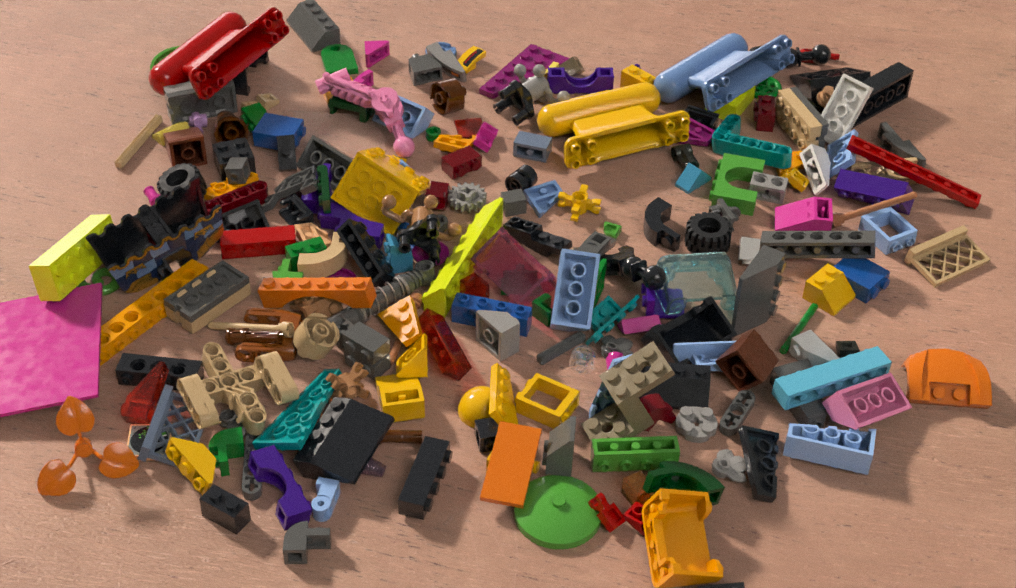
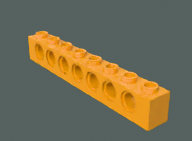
M191 259L101 326L100 366L165 318L167 315L164 299L207 271L209 267Z

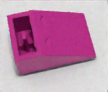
M811 197L775 207V231H831L833 223L832 198Z

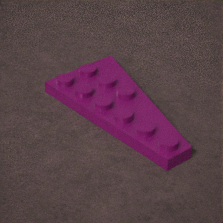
M530 44L480 87L479 94L494 99L499 97L498 92L507 87L511 81L517 80L520 82L518 76L514 74V67L518 64H523L526 67V74L524 76L528 79L534 76L533 68L535 65L541 64L547 69L553 61L561 65L570 58Z

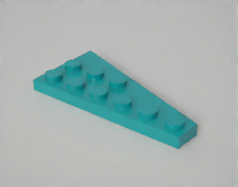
M324 369L299 395V399L293 401L252 442L255 450L275 445L277 450L282 451L301 450L335 390L331 387L332 383L326 381L325 378L329 373L339 376L342 374L340 369Z

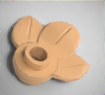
M825 86L817 94V103L824 108L834 92L832 86Z

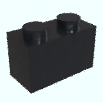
M216 485L210 487L199 498L202 516L236 535L251 521L249 503Z

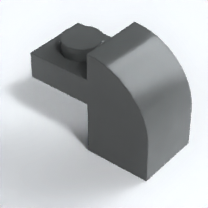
M308 521L299 522L291 526L285 533L283 540L284 564H307L308 549H331L330 528H309Z

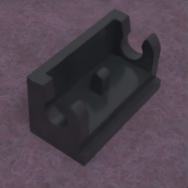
M692 105L687 106L685 111L689 114L690 118L713 130L718 128V113Z
M296 194L280 202L282 206L288 204L286 208L279 210V215L288 225L310 222L314 224L313 212Z

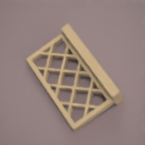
M963 225L909 249L904 262L908 266L913 264L935 288L989 263L991 259L967 235L968 229ZM965 242L969 248L960 246V243ZM947 249L956 250V254L947 252ZM960 251H961V252H964V253H968V254H969V258H968V257H964V256H960V255H959V254H960ZM933 255L943 256V259H935ZM972 255L979 256L982 260L972 259ZM946 257L955 259V264L946 262ZM919 261L929 262V267L922 265ZM959 261L968 263V266L959 265ZM932 264L942 266V270L932 268ZM945 267L955 269V272H947ZM932 273L941 275V279L936 280Z

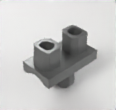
M723 198L717 199V205L709 206L708 213L713 212L714 214L726 217L727 221L731 222L732 227L733 223L739 220L741 214L738 207H728Z

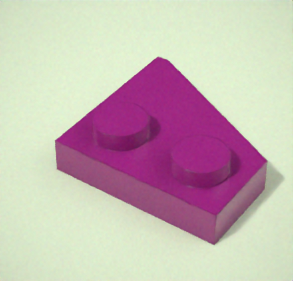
M690 118L689 139L686 142L678 143L708 146L712 142V134L715 130Z

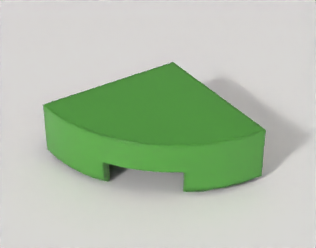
M605 221L604 234L617 239L622 226Z

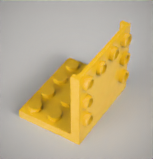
M372 147L357 152L333 192L331 199L361 218L383 223L385 234L390 233L394 236L401 223L383 215L381 211L383 197L385 195H393L395 197L396 206L389 210L401 216L405 210L411 208L418 196L426 193V189H430L431 184L428 178L416 175L415 170L411 167H404L399 164L400 161L393 156L390 158L385 155L383 149Z

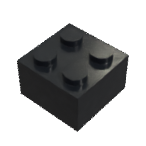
M246 137L212 144L214 162L222 181L226 180L225 167L230 158L247 157L251 172L256 173L255 158Z

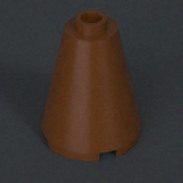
M227 110L217 114L214 127V138L217 143L237 138H248V127L242 119Z

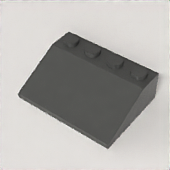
M763 245L739 278L731 324L738 335L766 323L771 315L774 316L778 308L776 302L781 293L778 290L784 278L781 274L786 267V262L784 261L786 253Z

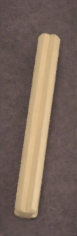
M155 114L114 161L115 167L121 169L126 165L162 123L161 115Z

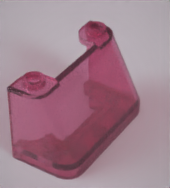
M503 227L471 258L475 264L473 268L480 275L484 272L511 298L510 303L529 306L539 296L555 290L557 278L547 267L540 264Z

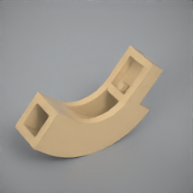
M333 232L332 243L326 250L318 253H299L298 272H303V276L307 278H321L339 271L347 262L348 252L338 233Z

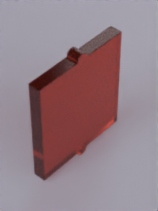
M481 118L454 120L457 134L462 135V139H471L472 135H477L483 124Z

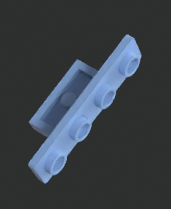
M736 341L674 343L672 352L679 362L689 358L694 365L710 366V371L723 372L715 361Z

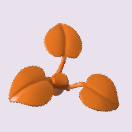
M68 396L56 416V425L60 432L67 436H73L77 433L79 439L75 442V453L67 466L60 459L51 460L43 466L37 482L38 492L41 495L61 496L69 493L74 488L76 475L70 468L78 456L86 458L94 454L99 459H102L99 464V471L109 478L125 477L139 467V462L133 451L124 443L114 442L107 445L103 455L92 448V442L88 438L83 437L81 432H89L93 429L94 415L91 409L76 397Z

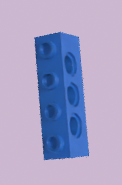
M457 292L452 303V322L476 327V311L478 310L508 312L520 322V336L527 337L532 324V307Z

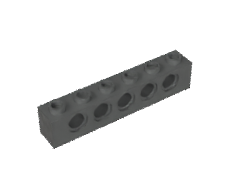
M762 231L760 249L763 245L786 253L785 258H875L876 233L875 231Z

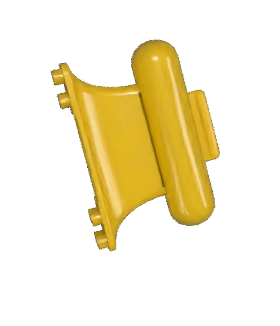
M642 82L548 104L539 111L537 124L542 134L548 137H558L570 133L575 134L574 137L568 138L564 144V163L570 169H578L582 166L594 165L603 160L651 148L670 146L678 142H686L689 139L690 116L684 110L660 116L652 114L660 105V93L653 84Z

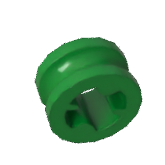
M432 126L426 129V139L430 142H434L441 134V129Z

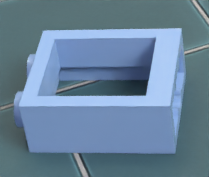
M891 206L861 216L858 228L859 231H875L876 247L885 255L914 245L918 232L915 227ZM889 224L899 234L889 237L880 227Z

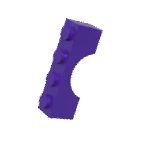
M548 68L547 81L553 94H558L560 91H567L570 94H590L612 90L614 72L613 68H596L588 77L574 78L566 72L565 68Z
M275 445L251 451L248 467L256 481L270 483L276 486L283 494V497L278 500L275 515L284 531L299 522L308 521L309 523L311 513L313 512L311 503L304 497L302 487L296 483L292 470L286 466L282 453L278 452Z

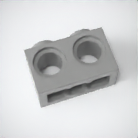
M754 171L749 190L758 191L757 200L783 204L788 178Z

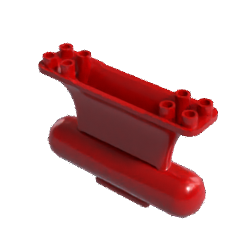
M271 7L248 25L238 13L228 11L221 14L153 66L148 76L151 88L156 93L165 96L163 87L190 82L199 99L207 100L227 85L229 81L288 35L289 27L282 18V12L275 7Z

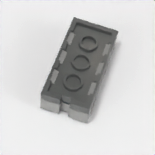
M233 80L229 81L227 85L207 100L198 98L190 82L163 87L167 101V112L172 125L183 121L189 122V116H192L191 113L193 112L206 114L207 118L217 117V114L223 110L231 113L238 112Z

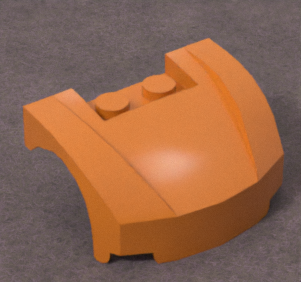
M946 348L927 349L910 355L901 366L906 367L907 370L906 398L909 403L988 409L992 406V387L987 368L980 360L964 352Z

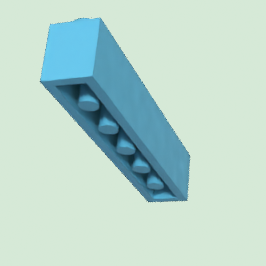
M876 346L824 364L815 365L802 371H797L793 374L781 376L775 379L771 394L784 410H788L887 374L892 362Z

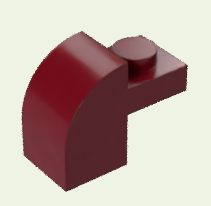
M431 181L430 189H426L425 196L434 195L438 199V205L433 210L446 211L449 190H451L449 183Z
M653 393L640 398L655 424L659 420L671 424L676 420V416L672 412L673 408L662 399L660 394ZM655 424L651 425L644 431L649 432Z

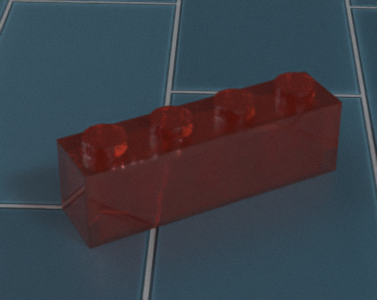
M427 308L418 317L422 334L425 333L427 335V346L442 374L460 381L470 371L472 366L443 315Z

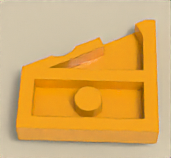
M440 134L434 140L433 148L454 152L468 145L473 147L476 135H472L471 139H462V135Z

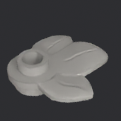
M729 449L719 451L717 458L712 462L713 474L719 478L728 477L738 483L747 481L746 476L743 474L747 470L744 457L734 456L733 452Z

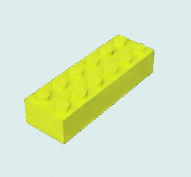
M110 214L90 215L29 265L40 301H61L103 264L85 237L91 233L102 234L104 227L107 224L113 223Z

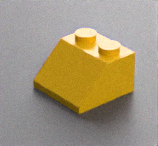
M630 65L621 71L620 87L642 82L653 84L656 77L637 66Z
M827 263L806 280L802 298L810 303L817 304L818 308L835 316L855 299L856 294L844 272Z

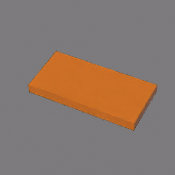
M500 421L480 494V501L524 508L542 429Z

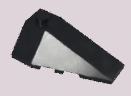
M259 199L222 214L224 231L270 227Z

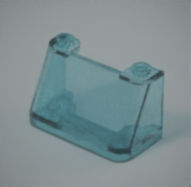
M709 252L665 255L658 260L656 266L661 267L665 271L666 283L662 288L655 290V293L665 315L679 314L685 309L687 302L703 301L709 296H712L714 300H721L720 305L724 310H734L737 286L731 260L727 253Z

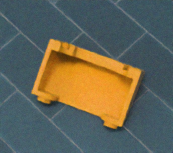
M660 488L643 505L642 521L651 579L655 588L715 583L723 578L724 569L718 559L710 560L703 521L712 511V503L710 502L708 492Z

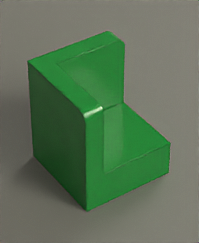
M544 293L532 301V316L549 327L552 315L551 296L548 293Z

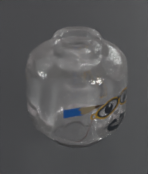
M586 345L575 347L569 360L571 370L579 375L589 374L594 369L596 363L595 351Z

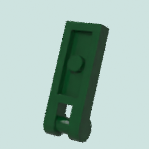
M319 165L317 167V174L319 175L318 192L319 194L322 193L319 196V206H323L324 214L331 213L328 168L326 165Z

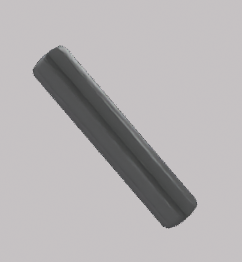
M582 331L576 332L536 356L537 362L540 365L546 364L586 340V335Z

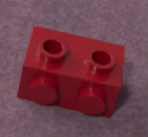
M758 95L757 102H754L753 121H756V131L773 132L775 97Z

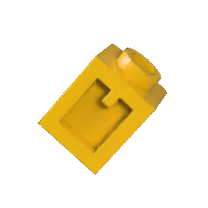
M795 167L790 172L786 170L781 176L788 178L791 186L800 192H803L809 183V179Z

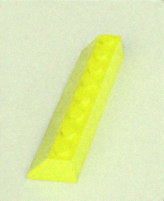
M499 197L483 206L480 212L476 213L473 223L469 224L467 232L461 236L458 246L454 247L452 255L446 259L445 265L439 270L437 278L431 282L429 290L423 294L424 312L443 318L446 317L452 308L457 292H462L503 227V198Z

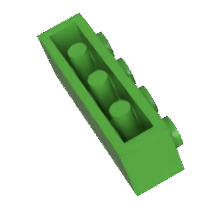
M677 436L592 439L590 454L592 471H647L658 469L659 463L663 461L679 462L680 448Z

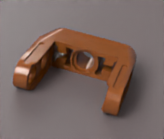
M249 308L244 315V321L247 324L278 325L283 321L292 322L294 324V331L303 321L301 314L283 309ZM248 316H255L258 319L252 320ZM271 316H272V317L277 318V320H276V321H272V320H269L268 317H271ZM293 336L291 338L284 337L282 344L244 342L238 345L235 351L237 360L254 363L257 356L262 355L261 351L268 353L277 351L283 362L295 360L297 354ZM245 350L248 351L249 354H242L240 351Z

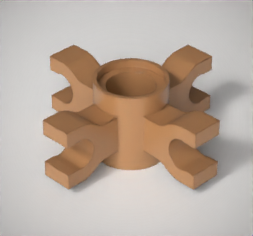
M355 362L350 373L345 372L339 376L329 373L325 379L331 382V387L336 390L331 395L329 402L334 397L354 399L357 396L363 399L368 397L370 392L363 389L364 384L360 383V380L369 374L367 370L361 369L363 367L362 363Z

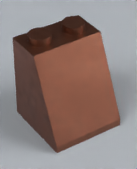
M198 127L163 133L165 147L172 167L182 163H191L196 167L208 164L204 136Z
M753 329L743 334L715 362L736 389L741 391L763 383L779 359L764 342L761 335Z

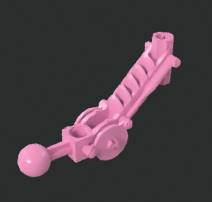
M346 68L330 75L328 72H324L322 78L315 80L321 95L331 91V95L353 102L364 108L375 109V114L386 124L389 132L394 134L396 139L393 144L395 154L402 158H407L413 154L415 144L411 138L405 136L402 129L406 127L402 118L404 107L397 95V91L390 87H383L377 90L365 84H360L357 81H351Z

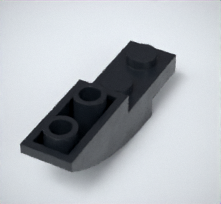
M514 216L503 224V228L517 241L543 256L548 257L552 253L560 255L562 248L570 249L572 247V240L544 232L542 225Z

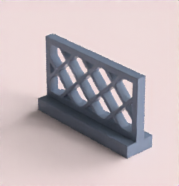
M167 384L164 386L138 460L146 462L147 458L177 467L173 461L168 459L166 454L162 455L154 452L156 448L162 446L166 450L169 439L165 440L161 433L168 430L175 438L185 439L190 437L193 442L199 443L203 429L191 431L187 424L194 422L192 416L185 420L181 416V412H189L181 394L172 391L173 386ZM173 399L182 402L184 406L176 408L173 404ZM175 415L179 422L171 424L167 417ZM182 426L186 433L178 435L174 428Z

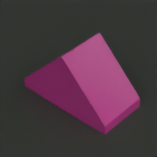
M364 41L367 68L390 55L389 41Z

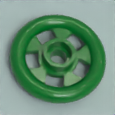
M768 77L756 85L754 98L758 99V95L777 97L778 90H782V85L777 79Z

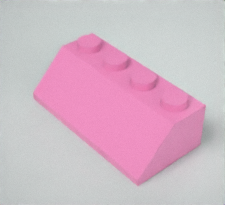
M891 372L839 390L822 402L832 421L855 430L912 408Z

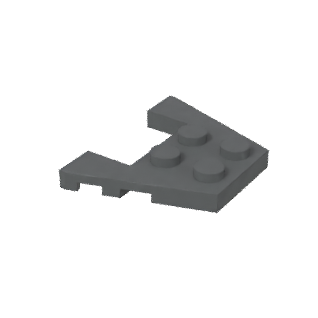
M315 165L286 177L274 189L275 193L264 200L266 204L262 205L264 213L272 210L278 200L284 197H292L298 191L303 195L316 191L318 189V174Z

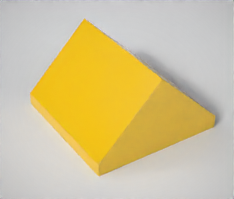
M425 333L397 359L396 376L398 378L428 377L427 335Z

